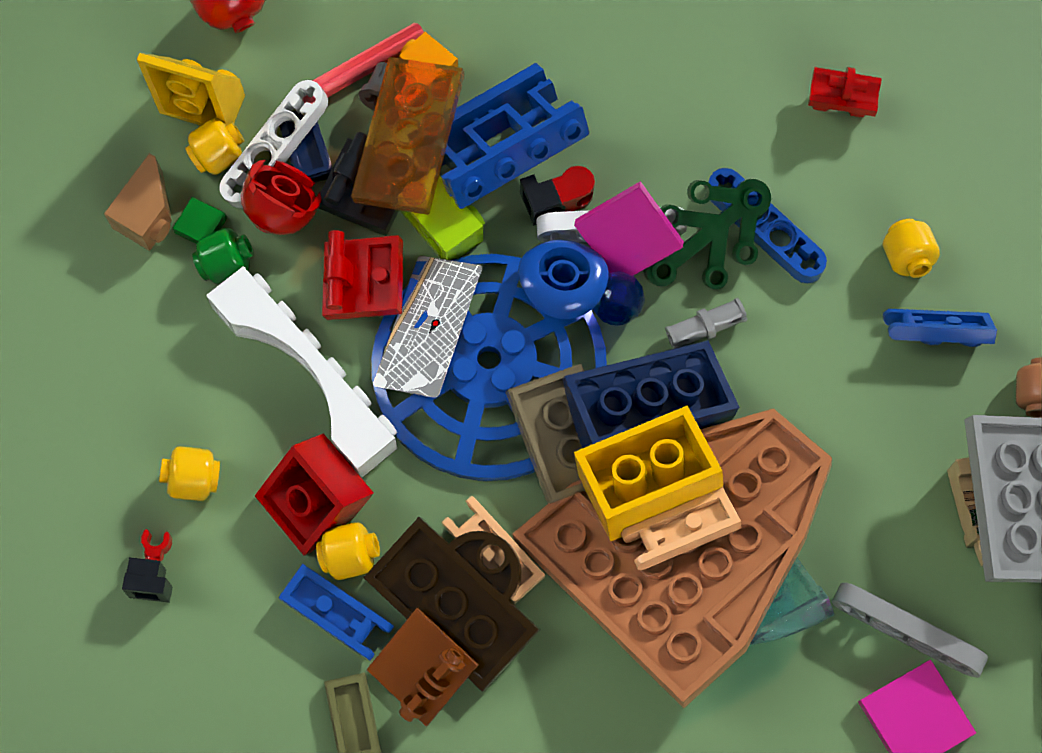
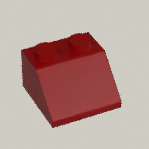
M322 433L292 445L255 494V497L303 556H306L316 549V544L322 541L324 532L351 521L374 492L326 435Z

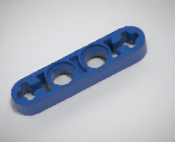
M721 168L712 173L708 183L711 186H718L719 183L725 185L729 182L732 184L731 188H736L745 179L733 169ZM755 191L751 192L747 197L749 205H755L758 201V194ZM710 200L721 211L731 205V203ZM770 203L768 210L763 214L762 218L757 220L754 242L797 281L806 284L817 281L826 268L827 259L825 253ZM741 218L735 222L739 228ZM774 230H782L789 235L790 243L782 247L776 246L771 242L769 234ZM796 244L800 246L798 252H794L792 258H789L787 255L791 254ZM812 258L815 261L813 268L808 267L804 270L800 266L803 260L807 261Z

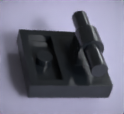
M357 132L353 140L347 138L320 192L322 198L318 209L387 236L400 210L398 196L411 187L418 173V167L413 163L368 146L371 140L370 137L362 132Z

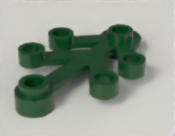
M746 179L740 182L736 188L711 186L710 183L702 180H695L690 183L687 195L694 203L706 204L710 200L731 203L720 214L681 210L679 207L671 204L660 207L664 214L669 209L675 212V220L671 223L674 228L681 225L701 229L684 242L683 248L644 269L645 278L656 286L662 287L671 284L676 278L677 268L710 243L708 264L703 271L702 280L707 287L712 289L723 288L728 281V273L724 269L729 227L740 218L739 241L732 249V256L737 263L743 265L753 264L758 257V249L754 245L757 217L764 214L771 203L770 190L760 180ZM699 185H703L706 189V194L702 199H697L694 194L695 188ZM755 191L758 194V201L755 205L751 206L747 201V197L751 192ZM744 246H748L750 249V256L746 260L740 258V250ZM662 264H666L668 274L664 278H659L656 273L657 268ZM718 270L721 278L718 283L712 284L709 279L710 274Z

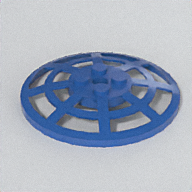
M481 254L451 260L470 264L495 263L507 265L502 283H477L473 295L498 294L493 313H480L472 316L468 310L438 396L440 397L449 390H452L460 399L469 403L464 423L445 414L435 405L433 400L436 398L412 394L393 408L387 390L373 385L380 411L396 429L397 433L395 436L400 443L421 461L439 471L459 478L497 481L509 480L535 472L530 457L525 460L500 465L471 464L476 440L495 441L521 435L517 422L501 427H480L484 408L500 407L507 404L511 408L505 391L533 381L534 378L539 379L572 367L571 345L564 327L584 319L589 327L594 345L596 368L607 366L605 343L600 326L592 310L573 319H558L542 313L532 304L524 290L517 287L519 282L518 268L521 260L519 257ZM407 287L402 291V301ZM513 299H520L532 306L545 319L524 328L518 321L509 317ZM426 310L423 312V314L415 324L414 328H419L423 324V322L428 318V313ZM384 315L376 333L371 357L372 382H374L384 348L387 346L392 332L389 330L396 315ZM554 332L560 350V368L537 361L535 341ZM492 351L499 355L501 361L495 368L486 369L478 363L479 356L484 352ZM422 408L438 425L460 436L455 459L443 456L424 445L406 428L402 421Z

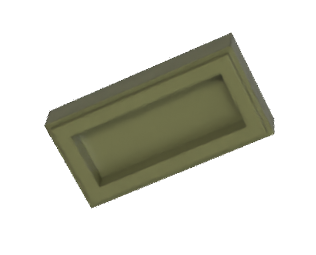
M366 673L324 681L337 753H382Z

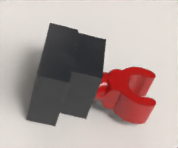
M145 529L141 536V543L145 548V559L129 557L122 590L129 598L170 603L173 587L165 578L166 568L161 561L164 558V554L172 547V537L169 532H165L163 542L158 546L150 545L152 535L148 529Z

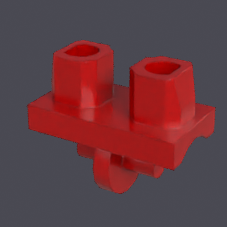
M814 67L808 106H812L814 110L820 111L832 109L849 112L850 116L864 118L866 115L875 117L878 111V97L882 78L855 74L856 68L847 67L845 72Z

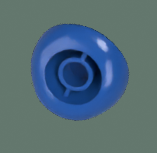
M551 240L535 246L522 256L518 268L521 286L532 304L542 313L558 319H573L591 311L601 300L609 281L608 266L604 258L588 246L571 240Z

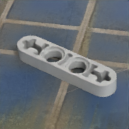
M841 583L832 600L835 607L848 615L965 675L976 678L980 677L988 660V656L978 648L855 585Z

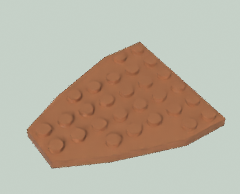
M774 408L700 429L723 470V488L741 520V529L647 569L638 570L634 560L648 552L642 539L639 538L626 543L621 537L610 542L585 490L582 492L578 491L572 496L551 504L548 503L512 534L514 541L683 708L691 703L748 649L805 543L832 467V457ZM578 480L576 482H573L567 488L581 484L582 482L581 480Z

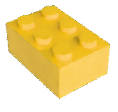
M688 406L574 452L578 476L610 542L621 538V532L627 527L723 487V470Z

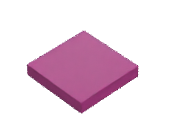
M641 181L578 217L574 223V226L591 249L598 252L604 258L609 273L618 284L680 250L684 245L683 239Z
M931 659L858 701L889 753H944L976 734V731Z

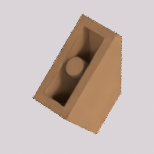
M150 153L104 213L112 229L149 251L156 242L159 243L165 239L172 222L163 172L156 157Z

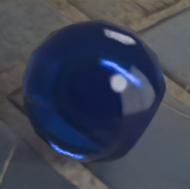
M622 271L609 273L605 293L593 308V311L603 322L609 325L620 326L628 324L638 317L644 307L645 296L643 286L633 275Z

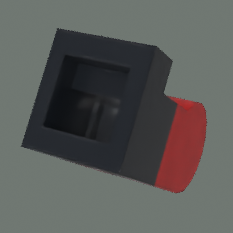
M572 166L566 169L562 176L541 183L537 182L535 174L521 178L520 195L533 226L537 225L536 219L540 215L551 212L575 211L587 206L593 198L594 175L586 167Z

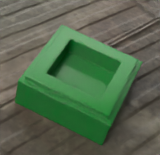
M191 197L172 229L175 234L197 244L201 238L219 231L225 223L227 216L224 212Z

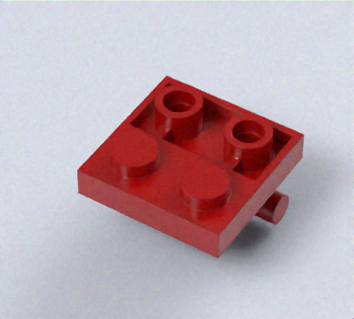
M339 230L330 231L328 242H324L322 316L327 320L402 314L403 240L401 237L395 235L344 240V232Z

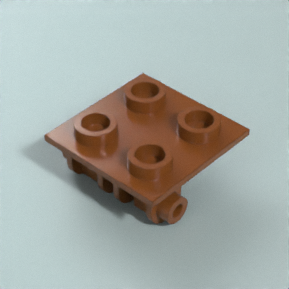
M416 608L366 670L400 701L402 707L399 710V714L405 720L412 722L416 718L427 727L479 664L419 608Z

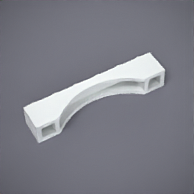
M243 266L206 295L212 309L236 336L255 339L277 347L295 358L310 372L322 389L328 402L333 445L361 478L364 477L397 449L394 437L397 433L396 429L383 414L378 418L368 408L372 404L371 401L357 385L353 389L350 388L343 380L346 376L345 371L333 357L326 360L318 351L321 345L308 329H305L303 332L298 329L293 323L296 320V316L283 301L276 304L268 295L272 290L262 276L258 273L252 276Z

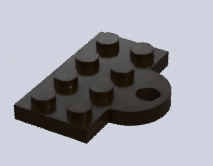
M418 517L363 577L406 619L411 616L416 608H419L479 665L468 679L482 692L487 690L541 630L511 602L519 589L522 575L521 564L516 551L505 539L490 532H468L448 543L423 518ZM490 546H499L504 552V562L499 568L490 570L483 563V553Z

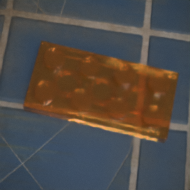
M393 57L388 58L351 195L354 203L426 215L430 214L465 76L463 68Z

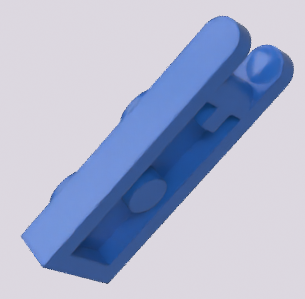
M888 309L883 313V320L889 326L888 333L893 340L921 341L928 345L954 342L969 347H977L981 344H995L997 328L989 313Z
M304 564L300 566L278 597L286 605L368 661H371L375 654L370 648L362 644L374 626H378L382 631L389 634L394 628L387 620Z

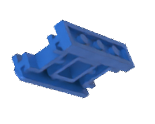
M534 63L408 135L417 162L424 171L431 173L445 164L451 169L443 174L441 178L447 193L453 196L455 204L460 209H463L589 135V128L583 107L578 103H574L571 100L558 109L551 105V103L558 100L553 82L550 79L547 80L544 69L537 63ZM509 127L516 132L492 147L485 142Z

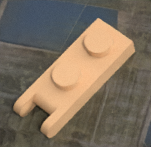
M722 487L627 527L621 532V536L626 543L639 538L642 539L648 552L638 556L634 562L638 570H644L741 529V520Z
M471 496L466 500L468 507L475 513L459 528L449 517H446L441 523L454 539L468 532L485 531L500 536L514 548L519 557L522 570L519 589L511 600L515 605L545 578V574L487 510ZM490 546L483 553V563L490 570L499 568L504 562V552L499 546Z

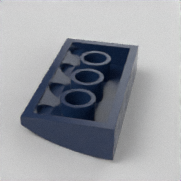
M709 340L566 375L563 378L570 413L582 448L685 406H688L700 429L733 420L740 408Z

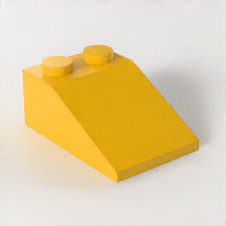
M139 53L136 60L160 114L200 126L213 118L222 120L226 126L231 122H235L245 98L241 80L235 74L223 69L217 71L210 70L190 59L180 61L170 57Z

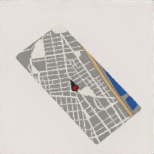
M426 256L418 257L402 301V314L397 315L373 382L375 387L433 398L439 396L482 271L481 265ZM426 310L428 317L419 328H414L415 324L417 323L423 312Z

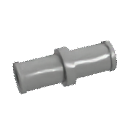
M735 298L733 301L709 311L705 308L698 310L696 316L672 326H667L665 330L672 348L676 349L705 337L708 340L715 338L717 332L741 322H746L747 315L739 298Z

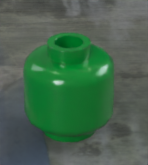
M223 228L201 238L196 244V252H193L192 258L198 273L205 281L210 279L213 283L220 285L243 266L249 271V257L254 256V251L246 235L239 236L234 230Z

